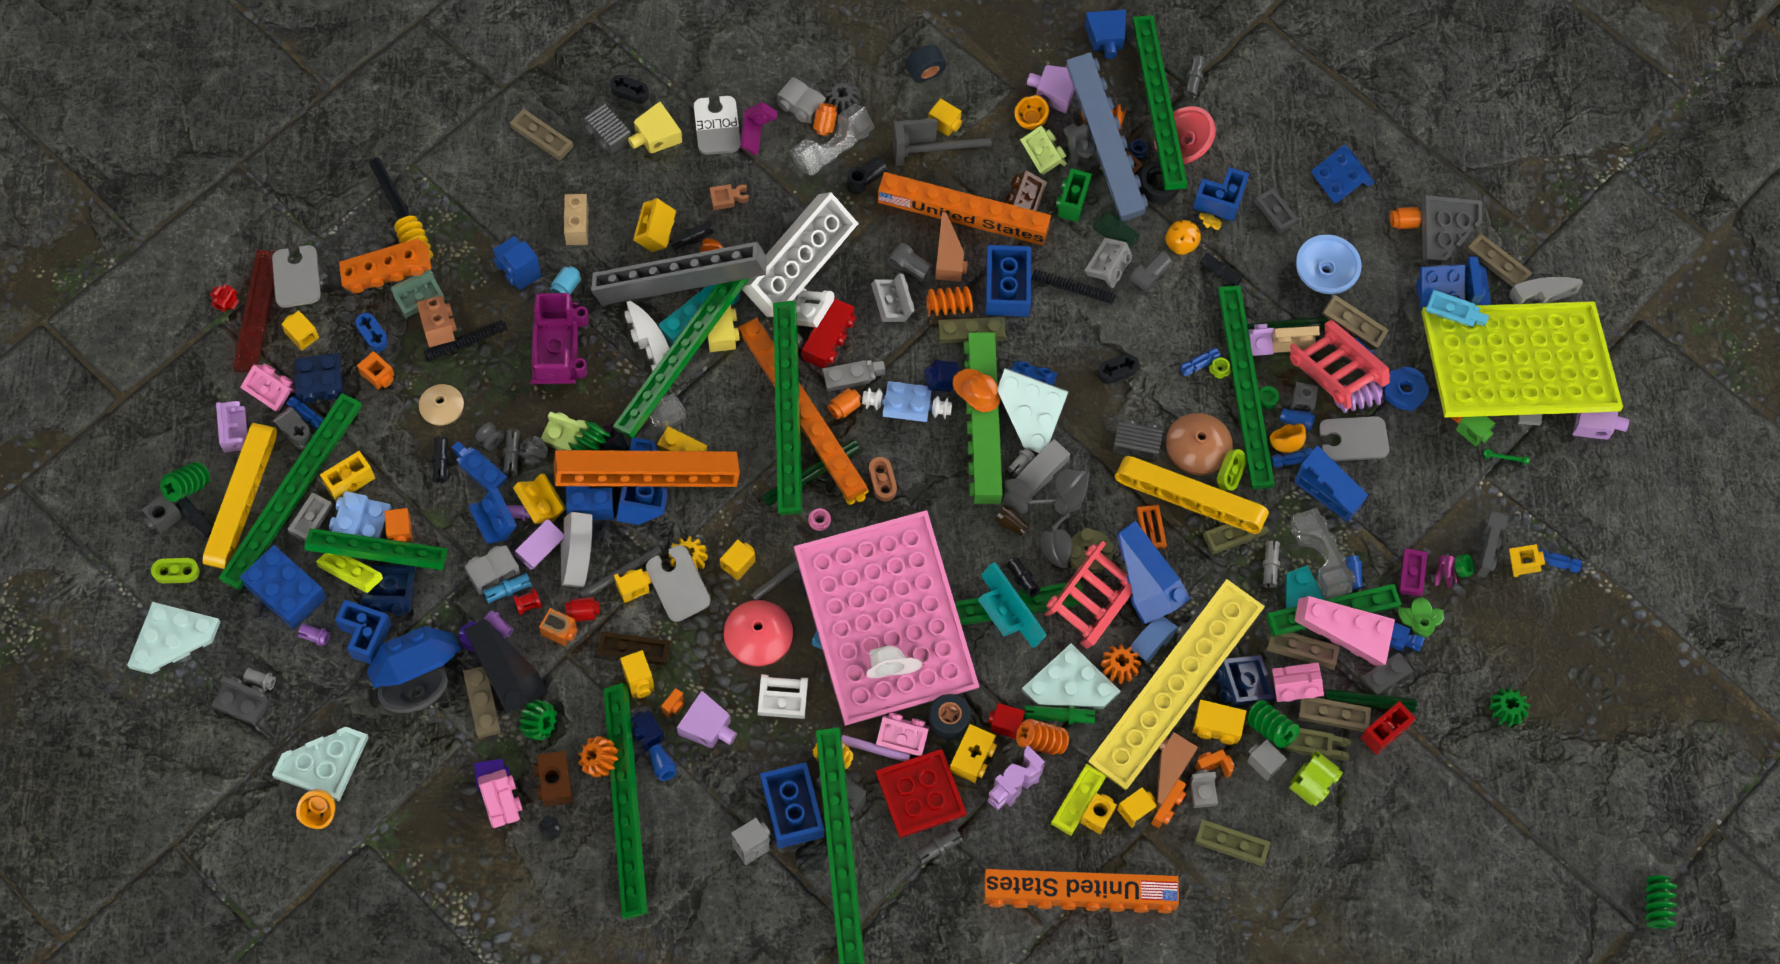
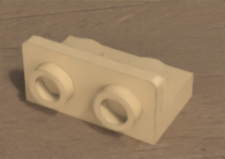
M1319 326L1274 329V332H1272L1273 353L1290 352V345L1293 343L1301 350L1306 349L1316 342L1315 337L1320 335Z

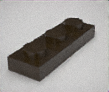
M601 631L597 655L620 659L643 650L647 663L667 666L671 643L668 640Z

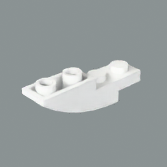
M628 301V310L624 311L627 323H632L633 329L630 330L633 342H638L640 349L645 348L648 359H653L654 365H651L653 372L669 350L668 343L653 319L638 305Z

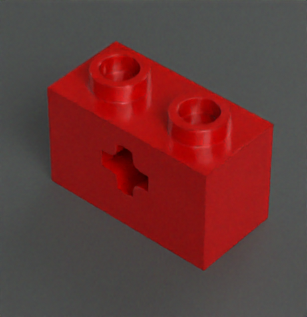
M1399 701L1370 725L1361 736V739L1377 756L1410 728L1416 718Z

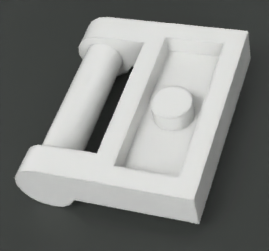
M803 288L794 299L797 303V325L818 327L834 301V293L826 290L823 292L807 291ZM806 299H807V300H817V301H820L819 304L804 303V302L806 301Z
M761 674L758 715L805 719L808 678L801 677V680L769 677V675ZM767 688H794L800 689V693L767 691Z

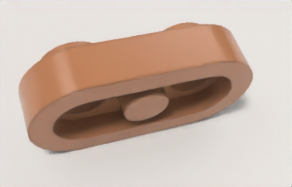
M884 457L874 458L869 464V475L874 494L881 501H890L897 493V485L891 463ZM877 469H883L884 472H883V473H878V472H876V470H877ZM888 489L889 492L883 493L881 490Z

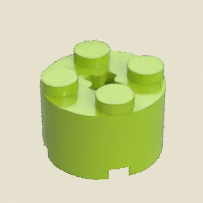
M1317 750L1311 754V761L1301 766L1291 780V785L1288 786L1300 798L1314 806L1327 797L1330 792L1327 788L1333 783L1335 784L1343 774L1337 765Z

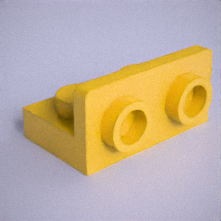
M544 473L540 474L534 481L518 482L513 487L535 524L544 523L547 519L554 522L566 509Z

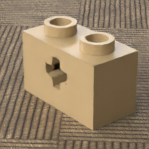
M565 194L564 235L566 245H588L589 206L587 194Z

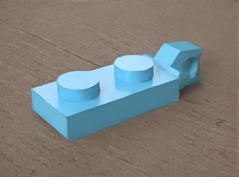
M1433 290L1425 312L1471 327L1474 326V323L1486 326L1489 315L1480 313V308L1475 306L1474 303Z

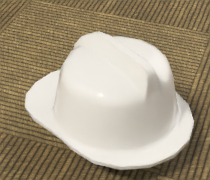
M883 646L870 651L871 668L866 674L869 678L908 674L919 670L922 667V662L918 659L906 658L897 647Z

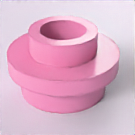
M815 509L809 514L808 522L814 530L822 531L830 526L831 516L824 509ZM817 518H822L824 521L822 523H817L815 520Z

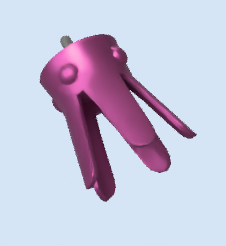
M1448 553L1438 557V568L1434 576L1435 586L1439 585L1444 571L1448 588L1452 587L1453 573L1457 583L1455 558L1449 556Z

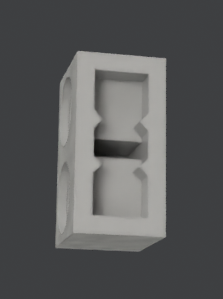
M757 818L731 833L732 845L744 865L770 851V831L765 823L762 822L760 824Z

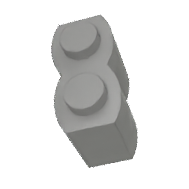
M793 77L777 94L778 105L783 111L795 113L799 121L809 124L814 122L816 109L820 103H826V98L822 94Z
M506 545L493 547L486 556L474 557L465 566L466 573L479 595L484 594V589L486 590L501 584L502 580H511L520 574L519 566Z

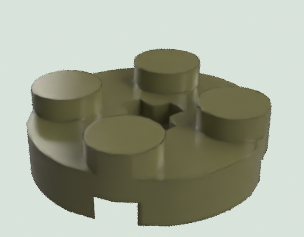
M1085 528L1071 538L1073 550L1069 562L1076 571L1087 557L1085 549L1089 548L1093 543L1097 545L1104 541L1106 545L1100 552L1112 560L1113 544L1103 533L1091 528ZM1094 559L1088 570L1092 573H1101L1106 568Z

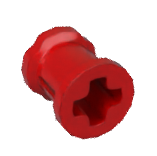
M532 589L530 593L519 597L517 595L513 596L520 616L525 611L536 607L538 609L542 608L536 589Z

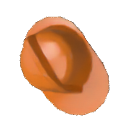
M964 369L954 376L952 383L954 390L975 410L990 412L1000 404L1001 397L997 391V383L989 375L982 374L973 369Z

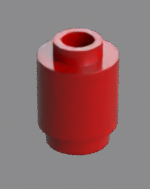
M594 597L571 599V602L565 603L566 615L574 618L575 622L596 620V615H600L599 601H595Z

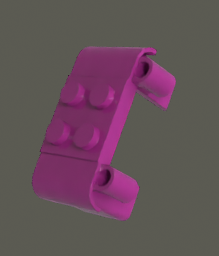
M538 293L535 296V303L533 305L534 325L531 384H576L577 379L585 378L588 374L586 361L582 358L577 359L578 327L588 325V311L585 307H578L577 302H572L569 293Z

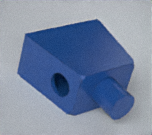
M1126 10L1086 12L1084 25L1093 50L1096 52L1104 51L1105 58L1107 59L1115 58L1117 50L1123 49Z

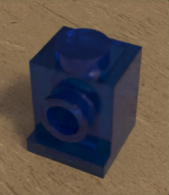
M649 710L644 713L642 711L638 712L631 718L634 724L632 731L638 741L642 740L641 744L644 752L665 740L664 732Z

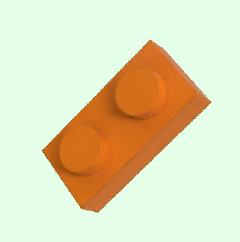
M1177 780L1153 818L1151 824L1160 829L1163 823H1169L1174 815V812L1171 811L1175 803L1180 805L1187 794L1183 792L1186 784L1181 780Z

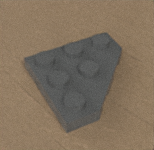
M1428 195L1421 197L1423 261L1443 262L1451 256V253L1468 238L1472 230L1482 223V200Z

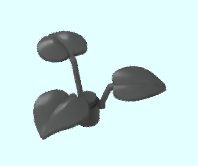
M1074 469L1061 471L1056 478V490L1062 497L1056 499L1030 500L1031 488L1025 481L1016 478L1004 481L1002 483L1003 503L1009 508L1012 507L1018 515H1022L1027 511L1028 504H1055V510L1063 516L1052 526V531L1043 532L1041 548L1045 557L1052 564L1060 568H1068V562L1073 550L1072 539L1065 530H1057V528L1064 520L1070 518V513L1080 509L1088 488L1089 471Z

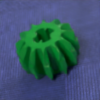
M1511 686L1507 687L1506 690L1501 688L1497 691V695L1495 694L1491 697L1493 703L1489 705V709L1495 711L1492 714V718H1500L1499 725L1503 724L1504 721H1506L1508 727H1512L1514 723L1520 725L1523 722L1522 719L1528 717L1527 710H1529L1530 704L1525 703L1527 695H1519L1520 689L1513 692Z
M533 700L531 703H526V709L521 710L522 717L519 719L521 722L519 729L523 731L524 736L536 741L550 738L551 731L555 730L554 724L557 722L555 719L557 711L553 710V705L541 700Z

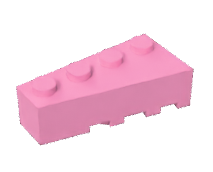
M1310 596L1299 598L1294 621L1319 635L1325 636L1331 642L1341 645L1354 655L1366 659L1374 666L1386 665L1395 619Z

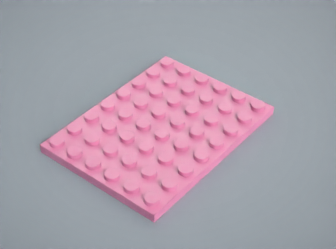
M927 510L794 546V552L844 726L889 714V712L893 713L929 703L941 695H957L979 688ZM883 646L897 647L906 658H914L922 662V667L919 670L908 674L890 675L881 678H869L866 674L871 668L870 651Z

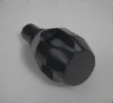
M545 816L539 823L538 828L545 840L551 841L560 836L562 828L558 824L557 818Z

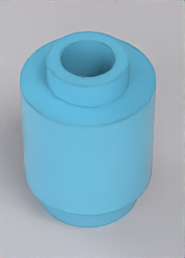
M572 266L563 267L551 283L550 291L552 293H569L571 295L581 281L580 272Z

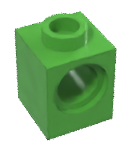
M1487 416L1464 417L1457 426L1456 431L1477 447L1482 441L1486 443L1494 433L1491 430L1495 423Z

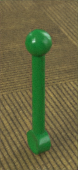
M1486 449L1483 452V457L1486 459L1495 457L1519 461L1524 465L1530 462V458L1527 456L1516 457L1492 453L1490 449Z

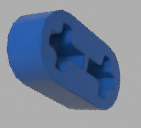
M369 313L360 314L356 318L355 324L369 348L375 352L386 349L388 346L387 336L375 317ZM366 321L367 323H369L371 329L368 330L367 327L363 325V322ZM373 335H376L379 340L381 339V343L374 342Z

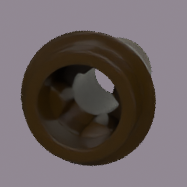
M1006 505L994 519L998 522L999 526L1013 531L1020 536L1029 527L1012 507L1009 508Z

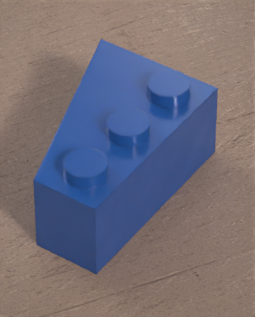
M1318 445L1301 464L1294 481L1295 484L1346 522L1352 519L1368 496L1364 489L1354 482Z

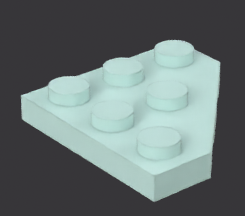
M1005 368L997 391L1023 447L1040 453L1050 443L1069 391Z
M152 602L127 666L129 669L153 674L159 671L160 667L190 655V652L201 646L206 647L213 643L220 620Z
M1072 644L1068 645L1021 690L1036 706H1059L1061 708L1074 706L1076 709H1080V707L1104 709L1121 692Z
M343 727L334 734L326 737L322 736L296 750L282 753L272 776L275 779L308 791L313 789L325 790L332 795L334 800L340 801L369 737L365 733Z

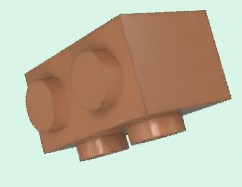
M443 296L417 302L429 347L455 341L453 332L457 331L454 318L449 319L450 316H453L449 303H444Z

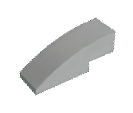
M1546 277L1528 280L1514 285L1509 297L1514 304H1531L1534 302L1555 303L1578 293L1583 281L1570 277Z
M1055 439L1016 477V479H1021L1030 486L1031 495L1029 499L1053 479V475L1069 461L1070 453Z
M570 512L564 518V540L561 542L562 586L585 587L592 542V515Z

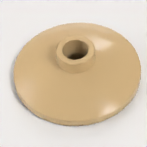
M446 384L434 385L428 388L419 400L421 416L428 423L437 426L448 425L456 421L464 408L461 393L453 386ZM438 400H444L441 404L436 403Z

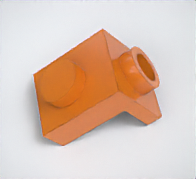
M1223 749L1213 754L1206 752L1200 755L1195 765L1196 771H1210L1220 766L1225 778L1231 776L1234 768L1231 757L1226 755Z

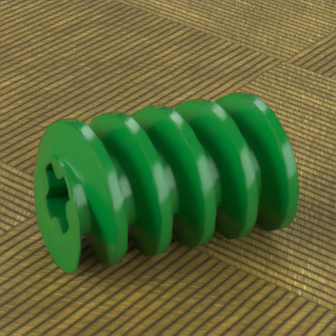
M585 421L584 423L588 429L580 428L579 431L583 436L574 435L577 443L569 442L568 445L571 450L593 449L599 451L600 446L597 442L605 444L606 440L603 435L608 437L611 435L598 424Z
M191 462L165 474L160 482L161 492L168 501L176 502L202 490L210 482V474L202 463Z
M1265 700L1257 701L1248 713V725L1255 728L1258 733H1261L1279 748L1288 747L1299 735V726L1293 724L1291 719H1287L1284 714H1280L1270 704L1267 705Z
M1655 875L1646 878V883L1648 884L1646 893L1648 895L1645 897V900L1648 904L1645 906V910L1648 913L1645 915V920L1648 923L1645 925L1647 927L1667 929L1677 926L1676 922L1670 920V918L1677 916V913L1670 911L1671 908L1677 907V903L1670 901V899L1677 898V894L1670 892V890L1677 889L1676 884L1670 883L1672 880L1670 877Z

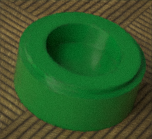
M1264 386L1259 389L1261 407L1264 409L1274 408L1280 398L1277 389L1272 386Z
M1468 554L1458 555L1455 558V570L1459 577H1470L1473 574L1474 564Z

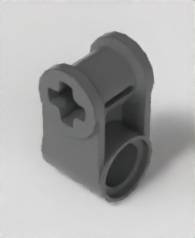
M291 406L272 420L280 432L287 436L299 449L304 450L313 437L307 424Z

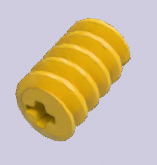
M407 216L399 219L394 225L399 242L404 243L417 238L428 245L431 259L433 252L430 250V244L427 243L428 238L424 236L425 230L422 229V223L417 221L416 216Z

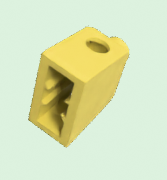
M661 102L655 104L634 121L636 134L628 137L629 144L633 149L644 144L649 153H655L682 143L681 130Z

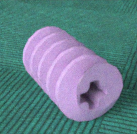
M1371 381L1352 393L1350 409L1355 411L1356 404H1358L1360 409H1364V402H1366L1368 407H1372L1373 400L1377 405H1380L1383 395L1382 386L1376 381ZM1334 400L1336 406L1341 408L1343 413H1347L1348 409Z

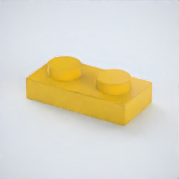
M669 426L657 443V448L663 451H707L708 449L707 445Z

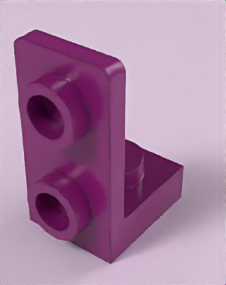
M763 102L744 110L740 144L743 149L753 155L759 153L762 125L777 119V111Z

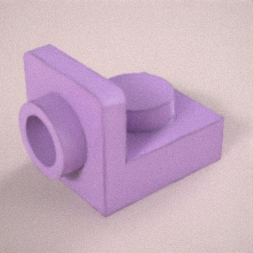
M1267 324L1254 325V329L1248 330L1252 356L1273 354L1272 332H1274V328H1268Z

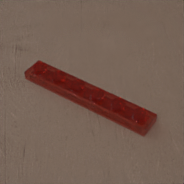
M256 251L233 369L236 372L249 373L253 365H259L274 290L272 257L276 251Z

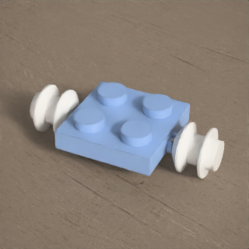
M888 381L886 395L884 396L880 388L877 392H871L869 387L868 391H864L862 404L866 405V409L872 405L875 406L877 411L881 404L884 405L883 417L927 422L928 412L931 409L934 418L938 414H943L944 419H946V415L951 416L952 402H948V397L945 401H940L939 396H937L932 404V401H930L932 387Z

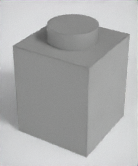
M1265 740L1262 744L1257 742L1249 750L1250 756L1247 760L1266 781L1273 777L1287 761L1268 740Z

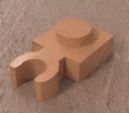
M731 184L710 187L713 210L735 207L734 201L740 203L748 202V195H740L742 192H747V186L739 185L736 189H732Z

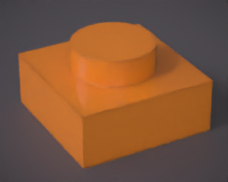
M675 688L661 706L662 714L669 719L674 713L677 715L685 704L681 691Z

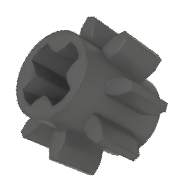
M533 436L532 439L523 440L519 453L524 458L525 463L534 465L535 462L544 461L548 448L545 446L546 443H543L542 438Z

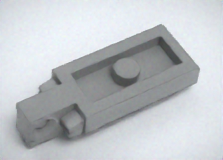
M864 360L823 368L822 373L826 389L830 392L870 384V381L875 380V376L885 375V366L883 361L872 363L871 360Z

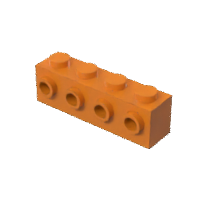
M418 238L339 262L342 286L352 293H361L364 289L370 287H381L384 283L401 281L404 277L422 275L424 271L431 270L428 245Z

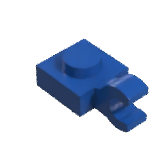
M1394 622L1389 647L1402 652L1404 646L1420 652L1425 638L1418 635H1409L1411 628Z

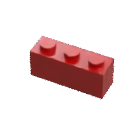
M834 298L818 327H814L802 349L803 361L822 369L827 368L830 363H834L838 354L836 352L839 345L843 346L847 338L846 331L848 328H852L856 321L854 306Z

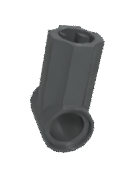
M899 243L887 258V263L891 268L899 272L905 271L921 282L928 278L933 269L932 264L917 256L913 249L905 243Z
M1158 250L1144 265H1139L1130 277V281L1148 293L1154 288L1159 277L1172 264V260L1167 253Z

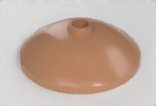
M1192 413L1180 417L1171 425L1166 437V451L1173 464L1180 470L1197 476L1210 475L1219 471L1226 453L1233 449L1232 437L1227 427L1217 418L1203 413ZM1198 436H1203L1205 439L1200 440Z

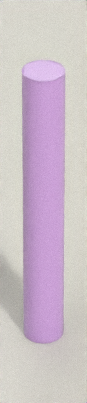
M842 736V742L846 746L903 762L909 760L911 756L910 753L879 746L853 737Z

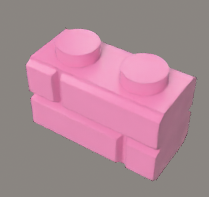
M1319 662L1272 669L1277 702H1289L1297 699L1324 696Z
M502 769L477 778L492 828L518 821L520 819L519 811H523L519 797L514 798L512 790L516 789L513 776H507L506 770Z

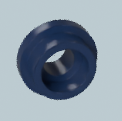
M1135 139L1128 145V151L1135 158L1141 160L1148 155L1149 146L1144 140Z

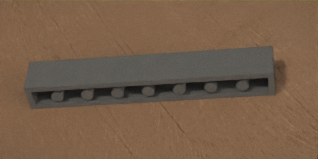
M753 242L593 273L591 291L601 305H608L766 275L767 256L759 243Z

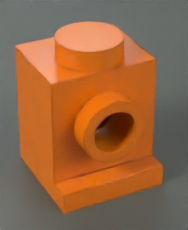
M374 351L357 365L360 375L378 390L382 386L384 388L388 387L393 382L394 372L392 367Z

